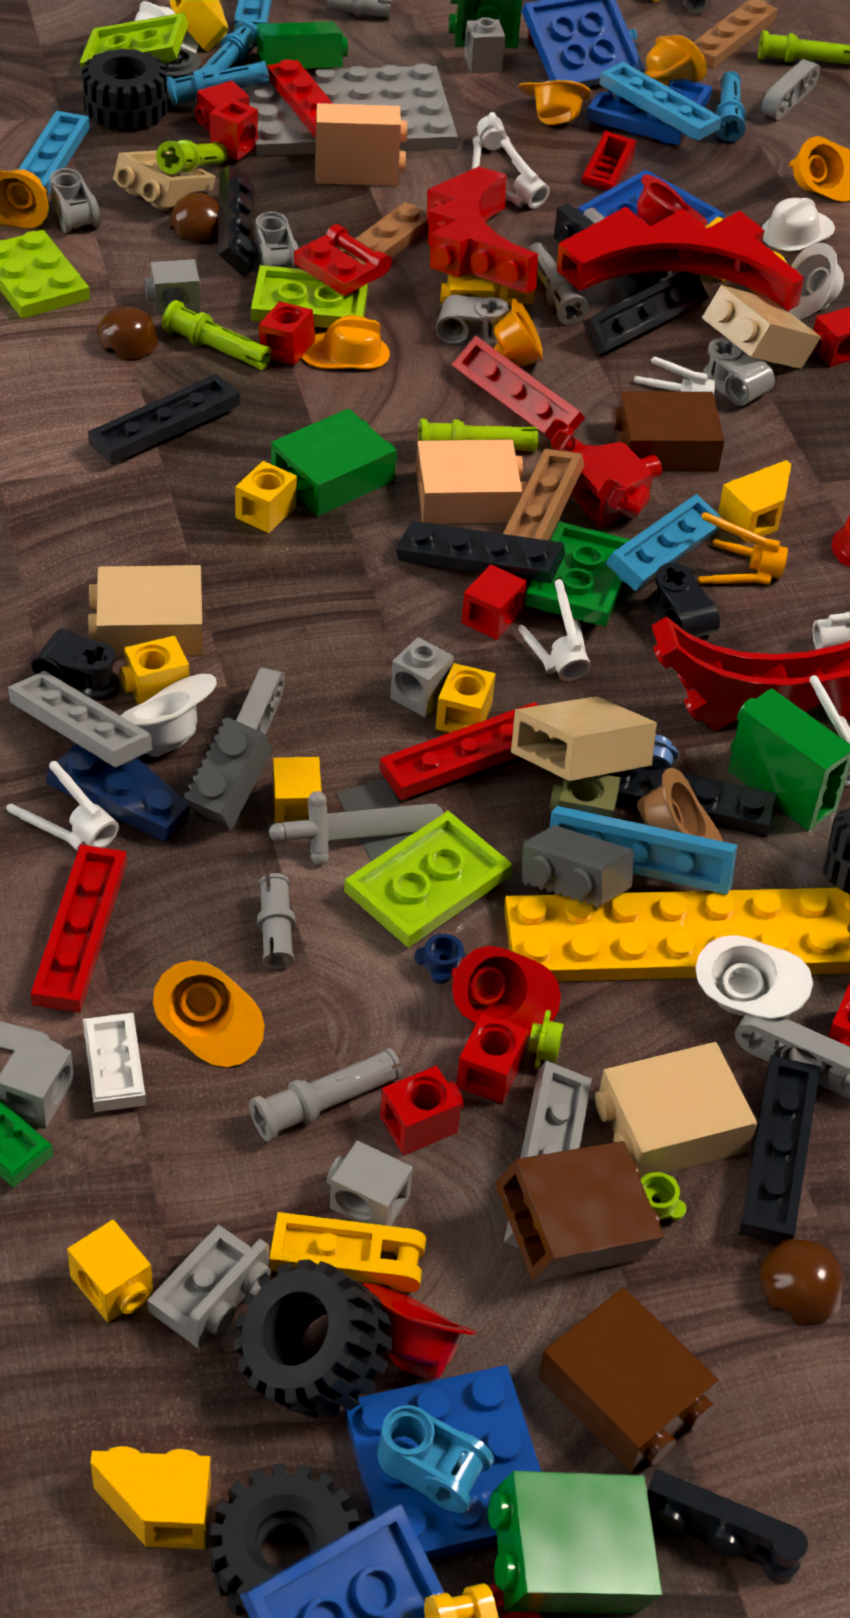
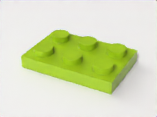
M185 13L93 28L80 60L81 68L94 55L118 49H134L152 54L153 57H158L162 60L163 64L177 59L188 27Z
M44 230L30 231L18 237L0 240V291L21 319L90 300L89 286Z
M260 265L251 306V321L261 322L279 301L313 309L314 327L328 328L339 318L347 315L364 317L369 283L343 296L303 269Z
M446 811L344 879V892L409 948L511 877L513 864L451 812Z

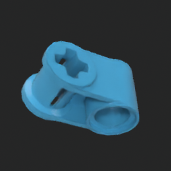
M412 1405L399 1406L391 1410L384 1419L377 1450L378 1462L382 1470L390 1477L398 1479L426 1495L441 1508L455 1513H464L471 1503L469 1492L481 1472L488 1471L494 1462V1455L491 1450L476 1437L458 1431L427 1414L421 1408ZM408 1437L413 1439L418 1444V1447L404 1449L395 1444L393 1439Z

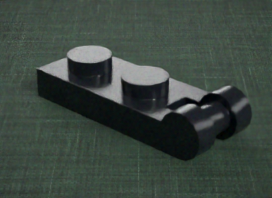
M655 1469L647 1491L650 1517L656 1526L670 1533H686L705 1541L712 1550L727 1557L740 1556L762 1565L765 1575L774 1583L788 1584L795 1579L800 1569V1564L808 1550L807 1537L800 1529Z

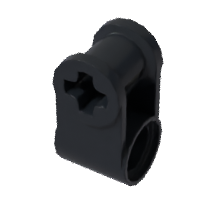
M666 563L660 566L655 577L657 589L653 591L649 600V606L659 620L667 616L684 631L698 638L717 632L720 627L718 609L714 601L706 595L695 580L692 572L687 567L677 563Z
M57 630L31 661V668L35 675L45 671L95 701L109 699L119 689V678L112 668L116 661L114 649L106 643L76 635L69 630Z

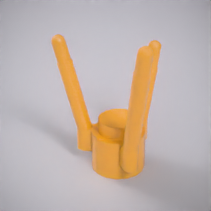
M705 512L701 515L704 521L757 544L750 548L716 539L712 541V546L715 548L751 557L749 569L756 570V573L700 576L696 580L698 584L760 583L770 585L771 578L781 580L786 565L788 547L779 546L780 541L762 537Z

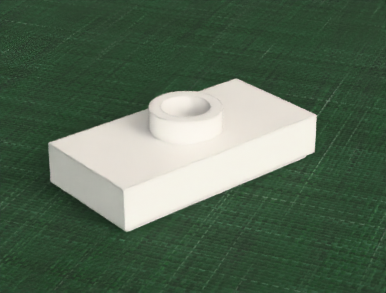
M126 1013L83 1019L94 1112L145 1106L146 1096L134 1014Z

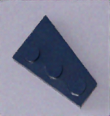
M76 744L57 761L93 804L99 805L110 816L163 842L188 818L190 808L188 801L137 757L129 764L114 767ZM49 768L46 784L72 796Z

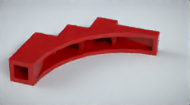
M478 166L427 189L426 223L429 224L430 268L458 278L468 273L524 293H529L536 289L538 253L515 245L498 235L486 224L490 217L505 209L506 174Z
M624 207L560 242L558 247L557 272L579 291L602 281L628 274L651 271H682L715 276L741 284L768 297L785 310L790 311L800 303L805 278L762 243L765 230L740 210L713 226L706 228L684 209L649 226L642 218L635 215L627 207Z
M667 616L652 625L657 642L653 646V650L657 659L664 668L672 667L677 672L688 695L684 699V703L691 717L697 722L703 720L714 732L737 720V714L747 700L750 698L756 699L771 688L804 712L815 708L821 702L810 683V677L813 675L817 676L839 716H843L847 722L850 720V641L807 652L781 654L752 653L710 644L687 633Z

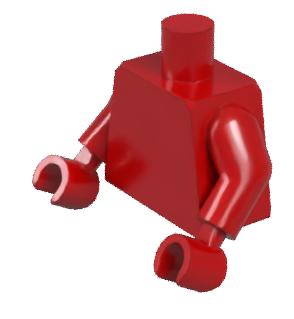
M554 419L545 432V436L551 439L553 449L581 453L585 464L573 488L571 497L599 528L606 527L623 517L629 519L637 518L650 500L652 480L659 478L662 474V466L658 457L650 455L639 459L622 442L600 446L585 445L572 436L574 431L567 423L560 419Z

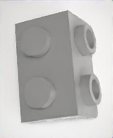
M218 1224L147 1300L148 1312L199 1349L211 1334L217 1336L228 1327L235 1315L236 1307L249 1293L256 1295L261 1290L258 1282L266 1275L270 1276L271 1273L269 1268V1244L259 1239L250 1247Z

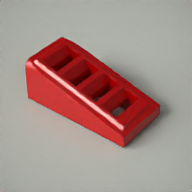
M604 131L581 177V183L605 191L617 186L635 156L636 140Z

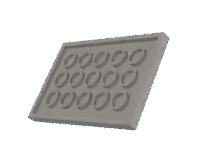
M417 64L409 67L385 65L379 68L353 66L349 69L318 68L317 70H306L333 104L400 106L401 120H407V142H400V151L457 149L458 135L436 66ZM271 82L243 88V91L249 95V105L258 109L256 156L316 154V139Z

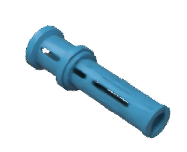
M240 20L234 26L233 33H229L222 38L220 49L199 69V72L202 71L203 74L229 69L233 63L242 62L247 57L248 50L257 46L256 25L248 20Z
M262 61L205 74L202 71L196 70L193 72V75L175 79L167 76V87L172 107H178L180 102L197 99L198 90L231 80L240 88L270 83L266 63Z
M728 71L723 74V78H720V104L716 109V114L722 117L720 130L716 131V134L725 142H735L745 133V108L740 102L741 78L734 71Z

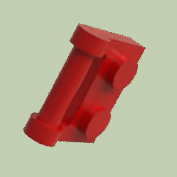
M339 224L332 225L326 235L294 251L295 265L343 296L385 275L392 264V258L382 251L375 252L351 237L348 230ZM343 248L344 250L359 258L366 264H361L360 262H358L357 260L350 257L349 255H347L339 249Z

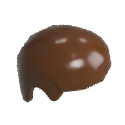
M200 192L184 196L176 201L173 208L170 229L174 228L179 239L186 238L193 242L211 241L218 236L219 203L211 196Z
M125 306L110 310L97 326V335L104 351L108 352L109 348H112L121 360L142 358L152 353L158 345L151 317L148 313L136 307Z
M789 1239L784 1240L764 1256L759 1271V1280L761 1287L764 1289V1295L772 1309L779 1307L786 1310L793 1317L795 1323L802 1326L826 1322L840 1310L844 1296V1277L836 1257L827 1247L811 1240Z

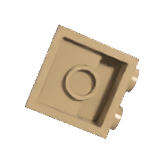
M157 150L118 154L113 180L120 187L126 188V192L143 197L146 201L151 202V205L155 208L171 210L175 206L176 201L188 194L213 190L216 176L199 167L188 173L168 174L162 171L156 161Z

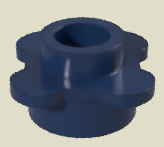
M437 934L428 939L425 947H420L415 951L414 959L418 965L425 966L431 973V980L433 982L444 984L449 982L452 969L458 967L462 958L467 954L464 953L463 944L457 937L450 934Z

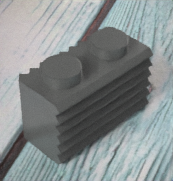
M228 717L222 719L224 726L218 727L220 734L214 736L216 742L211 743V750L205 752L207 758L201 760L203 766L197 768L199 775L193 776L195 783L190 784V791L184 794L196 815L232 830L273 749L264 733Z
M552 825L551 829L547 828L541 834H536L535 838L531 837L530 840H525L522 857V881L525 885L530 883L533 888L537 885L540 890L546 888L548 893L554 891L556 895L561 893L564 898L570 896L572 901L577 898L580 903L585 901L588 906L594 904L597 909L632 887L634 851Z

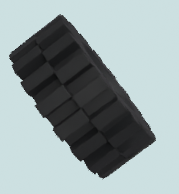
M286 1463L273 1464V1476L264 1478L261 1468L249 1472V1486L246 1488L237 1480L228 1489L229 1502L220 1500L215 1509V1523H211V1572L214 1573L215 1587L220 1596L225 1593L227 1594V1607L236 1616L243 1608L246 1610L240 1594L285 1569L272 1566L265 1560L262 1554V1545L265 1539L279 1531H292L306 1539L309 1547L308 1555L359 1526L360 1520L357 1510H349L350 1496L342 1487L334 1494L333 1478L322 1472L318 1481H314L311 1479V1467L298 1464L297 1475L286 1474Z

